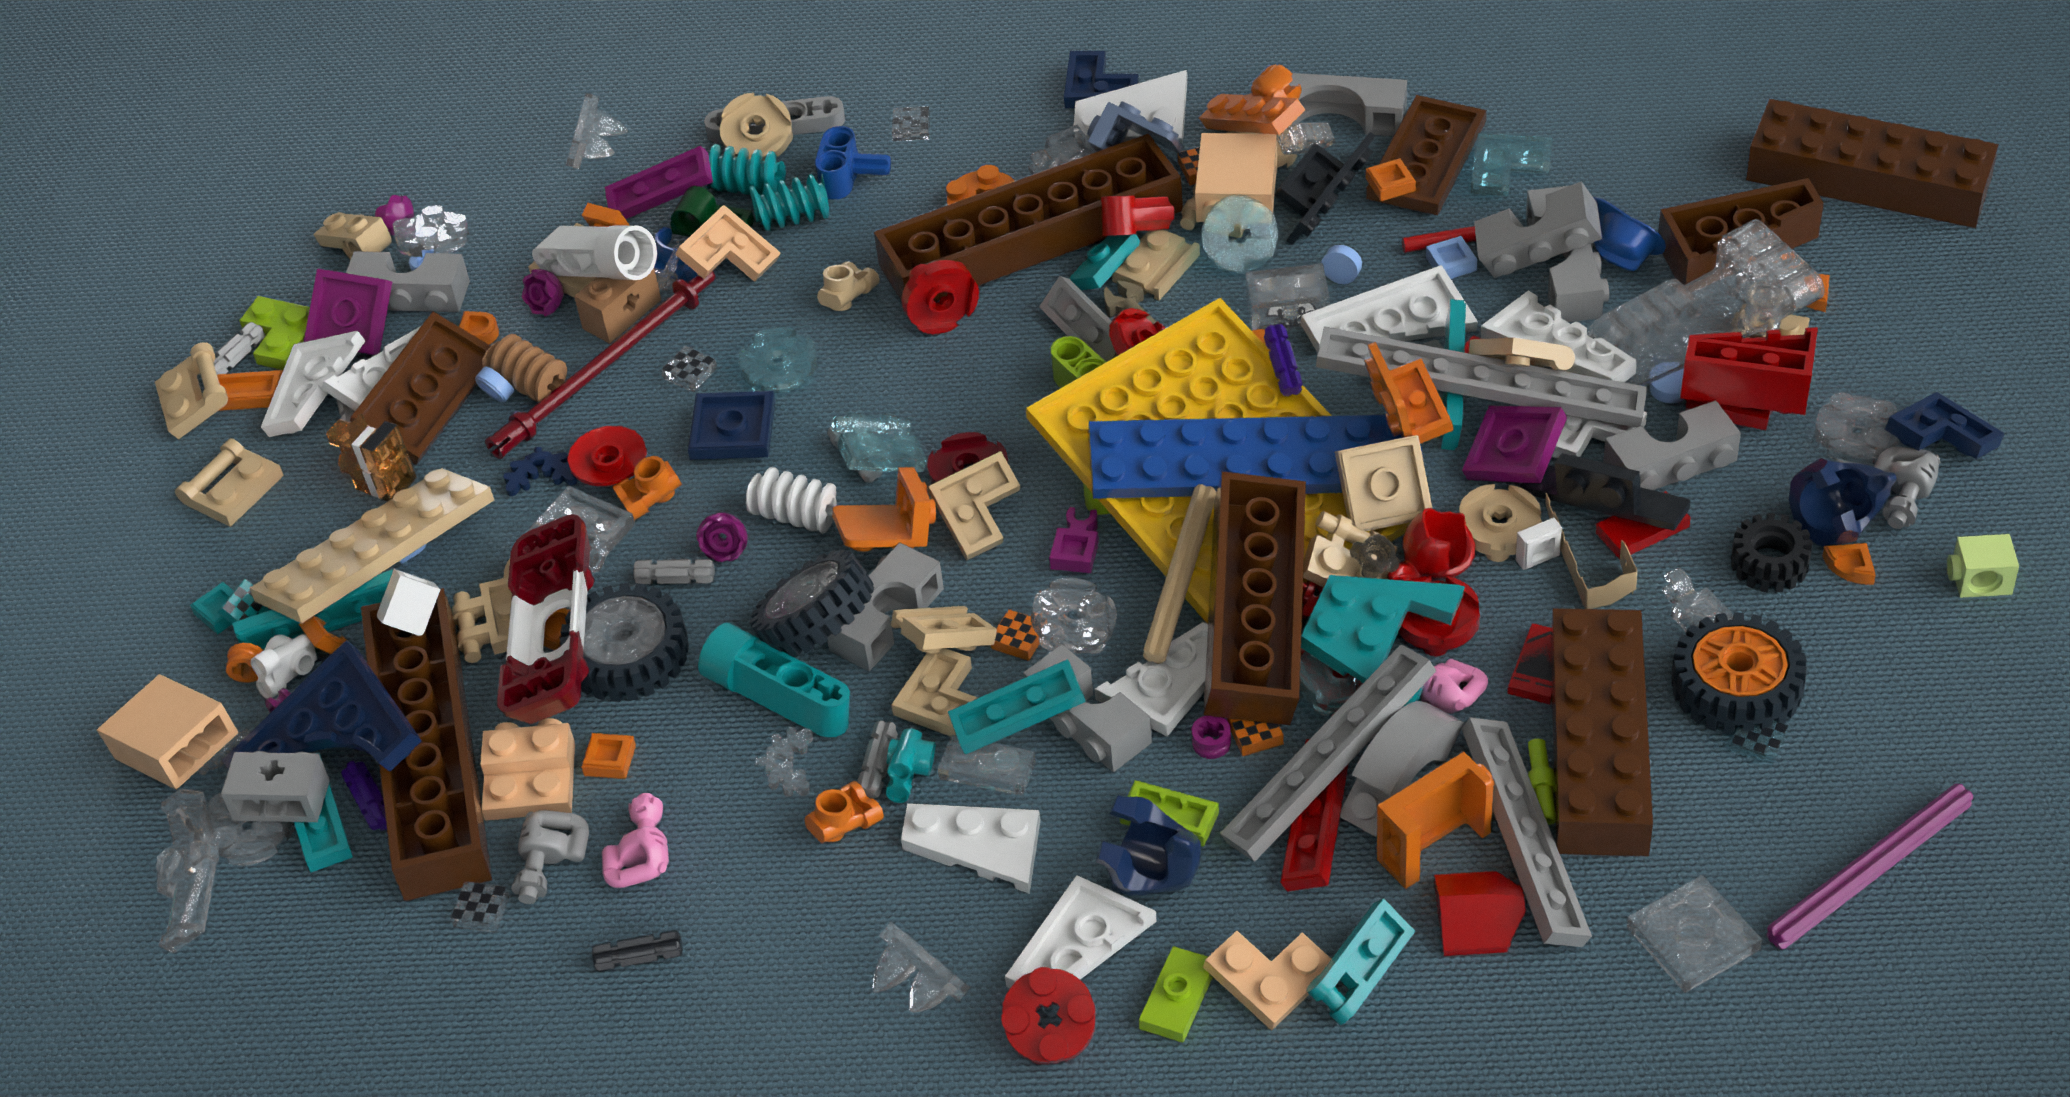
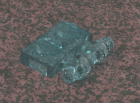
M848 413L847 416H834L832 418L831 426L833 432H846L841 433L837 446L848 470L898 471V467H914L916 472L924 471L927 458L916 436L909 435L911 432L910 419H898L894 414H882L880 418L864 417L862 413Z

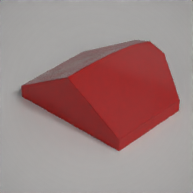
M1497 871L1434 875L1443 956L1506 953L1526 913L1522 887Z

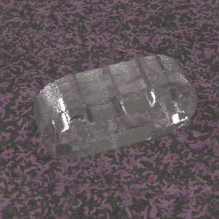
M1326 122L1298 123L1289 126L1280 135H1277L1282 154L1285 155L1306 154L1314 143H1317L1323 149L1335 143L1329 123Z

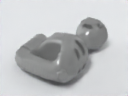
M1892 447L1883 451L1877 458L1874 467L1885 472H1893L1897 477V481L1892 485L1891 490L1899 495L1888 500L1882 513L1891 527L1901 529L1915 523L1918 512L1915 500L1928 497L1934 488L1938 477L1939 464H1941L1938 454L1934 455L1932 452L1922 449L1918 451L1914 448Z
M538 810L527 813L518 843L519 855L523 860H526L524 869L516 874L511 887L512 892L519 895L518 900L520 902L534 904L538 897L543 898L546 896L547 880L542 872L543 864H557L564 859L573 862L583 861L589 837V826L583 817L573 813ZM545 828L569 830L572 832L567 836L565 833Z

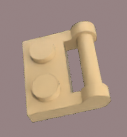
M1515 337L1470 340L1469 354L1505 360L1506 365L1520 367L1533 365L1551 367L1554 370H1568L1575 361L1573 350L1564 345Z
M208 343L194 345L190 351L191 356L172 370L165 372L161 378L155 381L168 432L177 439H180L204 422L228 402L226 389L220 385L215 370L214 361L216 357L214 349ZM199 373L201 375L203 385L205 388L203 393L201 392L199 382L197 379V375Z
M232 438L228 439L220 447L221 452L190 482L184 481L175 489L176 496L183 504L230 527L284 476L279 464L244 449L238 441ZM232 463L236 464V466L232 470H230L211 490H209L206 494L201 493Z

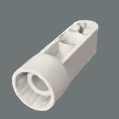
M559 226L533 249L532 256L540 269L550 271L555 276L640 280L648 276L653 270L657 259V247L651 233L641 226Z

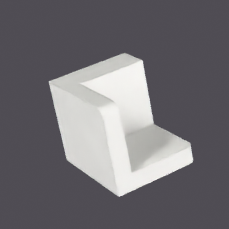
M394 569L377 612V618L385 625L421 636L425 632L441 589L434 582Z

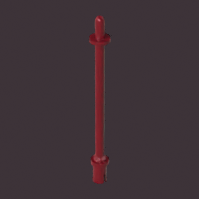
M714 271L705 279L697 275L688 283L682 279H676L672 283L674 294L527 413L515 411L510 415L509 422L485 440L488 449L492 446H498L491 452L492 455L498 459H503L508 452L523 440H531L536 435V425L682 306L695 309L699 305L697 294L714 281Z

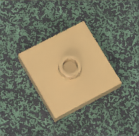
M1418 435L1335 451L1347 518L1352 520L1353 526L1364 531L1404 524L1411 522L1424 509L1432 508Z

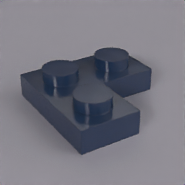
M1070 51L1064 92L1065 108H1075V101L1138 84L1139 75L1105 74V51Z
M1938 392L1891 415L1885 428L1887 432L1897 437L1902 444L1918 451L1940 439H1944L1954 445L1962 454L1972 456L1975 459L1998 448L2005 434Z

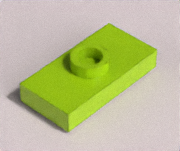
M1137 780L1134 781L1127 796L1143 797L1153 802L1167 816L1195 834L1200 840L1202 847L1205 846L1219 814V803ZM1119 818L1121 824L1130 825L1131 821Z
M1175 946L1172 947L1139 1018V1029L1184 1043L1213 978L1203 968L1205 959L1208 956Z

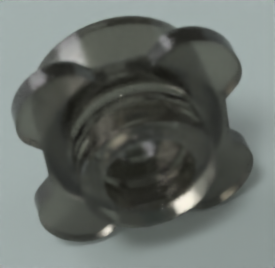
M1375 534L1367 538L1364 543L1355 542L1350 548V555L1358 560L1362 568L1361 574L1364 578H1377L1379 574L1386 571L1395 572L1399 567L1400 561L1395 556L1394 545L1381 534ZM1371 555H1376L1378 560H1373Z

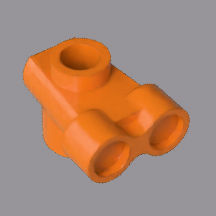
M650 456L642 459L634 469L635 477L629 480L626 478L612 488L633 521L648 513V508L655 503L669 501L673 497L675 489L680 487L682 483L668 461L664 462L660 457Z
M852 781L837 790L830 789L821 792L816 798L815 810L805 816V825L821 844L824 842H837L843 838L845 833L858 827L867 829L883 820L884 814L880 804L875 799L869 798L857 781Z

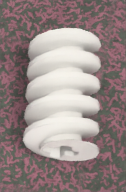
M769 467L764 476L757 473L751 479L746 493L747 511L752 515L761 514L766 519L775 518L780 523L790 522L794 527L804 526L808 531L819 530V532L824 534L828 531L834 520L832 510L834 506H837L835 484L827 483L822 490L820 480L813 479L808 485L807 478L804 475H798L793 482L791 472L784 471L779 477L777 468Z

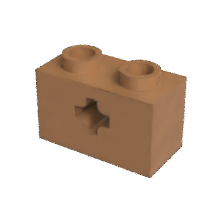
M654 268L648 276L640 280L596 277L574 296L582 328L609 344L662 300Z

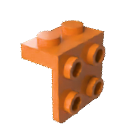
M1373 342L1367 345L1370 358L1364 360L1372 380L1370 385L1378 404H1383L1387 412L1385 418L1394 437L1401 435L1403 438L1418 435L1421 444L1454 430L1449 414L1422 358L1389 371L1377 343Z
M898 467L895 505H837L833 507L832 517L844 545L853 550L865 552L872 550L874 547H892L894 549L899 542L913 549L914 547H927L929 524H934L936 520V504L934 499L929 498L927 485L925 482H921L914 467Z

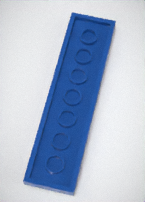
M1385 415L1089 421L1093 499L1192 496L1194 488L1199 484H1203L1206 487L1211 486L1217 492L1222 471L1306 481V494L1342 493L1335 451L1402 438V436L1394 437L1392 435Z

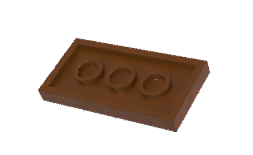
M1416 95L1379 163L1383 164L1400 158L1416 181V191L1380 201L1368 184L1366 187V199L1438 216L1486 123L1487 110Z
M433 311L353 413L349 425L361 433L368 426L378 429L384 421L398 425L407 450L394 446L390 433L382 441V445L396 454V449L407 452L411 463L417 466L477 386L475 377L483 368L482 359L490 345Z

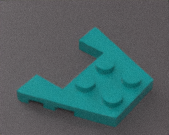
M1329 575L1301 635V648L1341 675L1345 676L1349 673L1364 683L1387 659L1408 611L1451 625L1463 598L1465 587L1455 584ZM1424 685L1404 706L1419 701Z

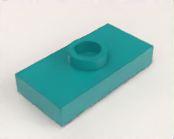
M1137 234L1108 235L1100 244L1088 251V258L1068 279L1081 291L1101 288L1127 257L1139 246L1141 241Z

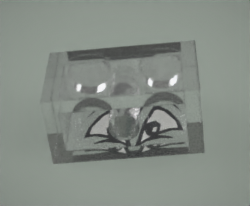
M1323 263L1245 272L1246 300L1252 330L1265 329L1269 325L1275 326L1277 324H1282L1285 328L1302 327L1301 316L1303 314L1330 305Z

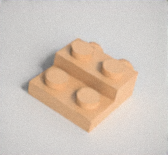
M546 718L539 721L537 726L519 727L511 722H503L498 724L495 730L483 731L480 765L484 774L481 811L485 821L526 817L527 813L538 810L572 813L575 741L569 723H562L554 718Z

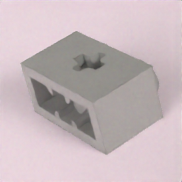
M234 752L221 796L233 821L318 822L330 779L319 754L307 752Z

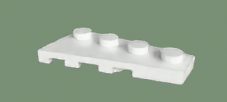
M1440 265L1303 314L1301 316V326L1317 353L1324 326L1399 341L1445 336V323L1450 299H1464L1443 266ZM1466 304L1465 333L1474 332L1477 330L1478 321Z
M1529 290L1481 325V339L1515 337L1570 347L1575 355L1574 364L1570 369L1560 371L1624 383L1636 374V359L1603 338H1591L1587 335V328L1577 321L1570 324L1563 320L1560 310L1551 304L1543 307L1538 303V296Z

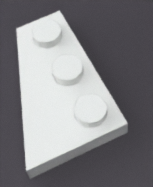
M907 803L901 836L902 848L907 852L948 866L959 864L977 870L978 876L991 881L995 877L1014 883L1015 889L1030 894L1040 828L1039 810Z

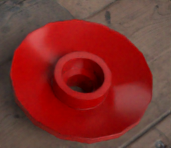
M603 426L590 430L579 437L571 446L567 460L571 473L580 482L592 486H610L634 476L636 465L646 458L647 448L643 438L635 430L623 426Z

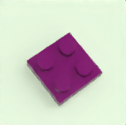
M317 269L304 342L358 331L364 338L365 343L357 353L374 356L380 353L392 281Z
M1488 406L1462 472L1468 480L1541 483L1566 422V414L1561 407Z

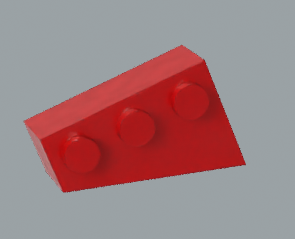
M1818 327L1805 328L1803 335L1781 336L1780 329L1767 330L1766 337L1742 338L1741 332L1689 335L1680 399L1694 400L1699 403L1717 401L1719 404L1732 405L1739 408H1755L1777 411L1782 414L1805 415Z

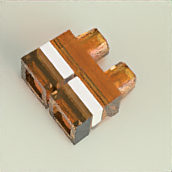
M360 413L352 423L338 419L327 431L326 435L330 444L340 448L341 454L338 460L340 470L351 476L356 490L388 502L393 499L397 492L408 489L417 479L398 425L384 421L378 429L367 425L364 415Z

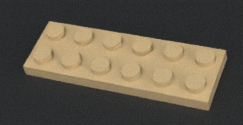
M443 468L431 471L425 475L422 481L409 489L397 492L393 499L382 506L368 510L361 516V519L353 524L334 531L329 536V539L312 549L302 551L292 562L280 569L267 573L263 580L250 587L253 599L265 607L303 623L493 502L494 497L491 488Z

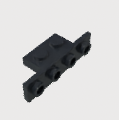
M1368 133L1345 164L1317 143H1314L1278 188L1275 196L1303 217L1286 240L1288 243L1293 245L1301 233L1306 237L1311 234L1321 220L1316 216L1319 210L1324 214L1328 212L1339 197L1334 193L1335 189L1338 188L1343 192L1356 175L1351 170L1352 167L1355 165L1361 169L1374 152L1368 148L1376 137L1373 133Z
M1565 453L1558 457L1555 461V466L1548 465L1541 483H1522L1519 486L1541 499H1546L1547 493L1552 501L1673 531L1690 509V500L1687 498L1640 487V471Z

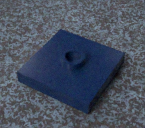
M774 391L696 393L688 445L690 460L769 457L775 409Z

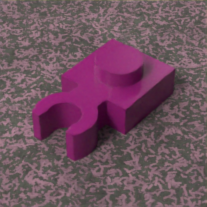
M1070 507L1066 512L1067 528L1057 527L1049 557L1050 569L1091 573L1099 545L1098 532L1096 531L1098 529L1097 510L1091 509L1090 516L1086 520H1077L1075 507Z

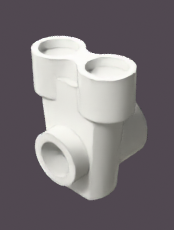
M282 634L276 635L269 640L264 651L251 659V666L258 676L256 686L264 698L275 697L278 695V691L282 688L286 689V684L298 674L305 675L311 671L317 656L314 645L307 635L301 634L294 639Z

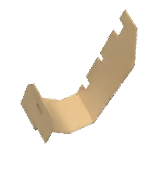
M1546 493L1545 504L1549 518H1555L1559 523L1555 511L1554 513L1552 511L1550 499ZM1562 530L1560 550L1585 609L1611 605L1632 592L1633 594L1634 590H1636L1638 571L1623 540H1621L1620 564L1623 575H1620L1604 586L1587 589L1583 577H1580L1578 573L1577 563L1568 542L1565 541V535Z

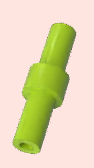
M1537 738L1528 742L1531 764L1528 776L1547 824L1551 825L1556 822L1553 797L1556 786L1555 772L1549 768L1545 740Z

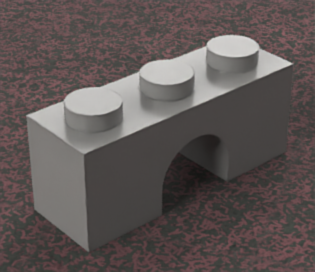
M1582 181L1546 194V211L1543 217L1531 226L1523 227L1510 208L1474 222L1478 258L1494 278L1511 274L1516 270L1546 261L1554 256L1573 249L1582 248L1587 244L1602 239L1597 202Z
M354 251L346 271L348 274L392 281L388 310L460 312L470 283L462 254L426 253L422 264L418 268L407 273H396L390 252Z
M1713 401L1679 413L1675 442L1658 441L1652 438L1643 426L1605 438L1603 463L1640 471V487L1656 490L1736 462L1741 432L1719 403Z
M900 542L888 555L883 556L879 560L876 568L869 575L874 584V592L871 593L870 601L864 604V610L860 614L853 615L855 620L849 625H843L841 627L842 631L836 636L831 634L827 641L830 652L869 672L895 644L890 616L884 613L894 609L927 608L944 589L940 562Z
M1062 644L1023 672L1025 678L1068 659L1085 700L1093 696L1091 668ZM1121 692L1106 702L1099 704L1085 702L1049 718L1064 737H1072L1083 747L1091 760L1103 763L1112 772H1115L1152 743L1150 716Z

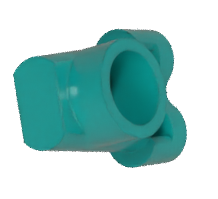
M904 729L900 740L891 739L889 743L886 764L889 765L887 772L890 779L886 789V796L896 803H903L909 799L914 774L930 776L933 767L936 742L922 740V733L916 729Z

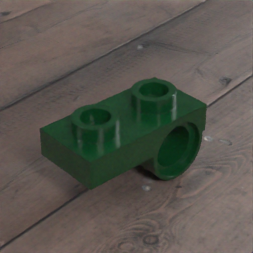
M699 186L689 187L671 215L670 226L672 234L690 237L723 205L716 204L714 196L708 190ZM726 206L748 226L752 227L754 223L752 210Z

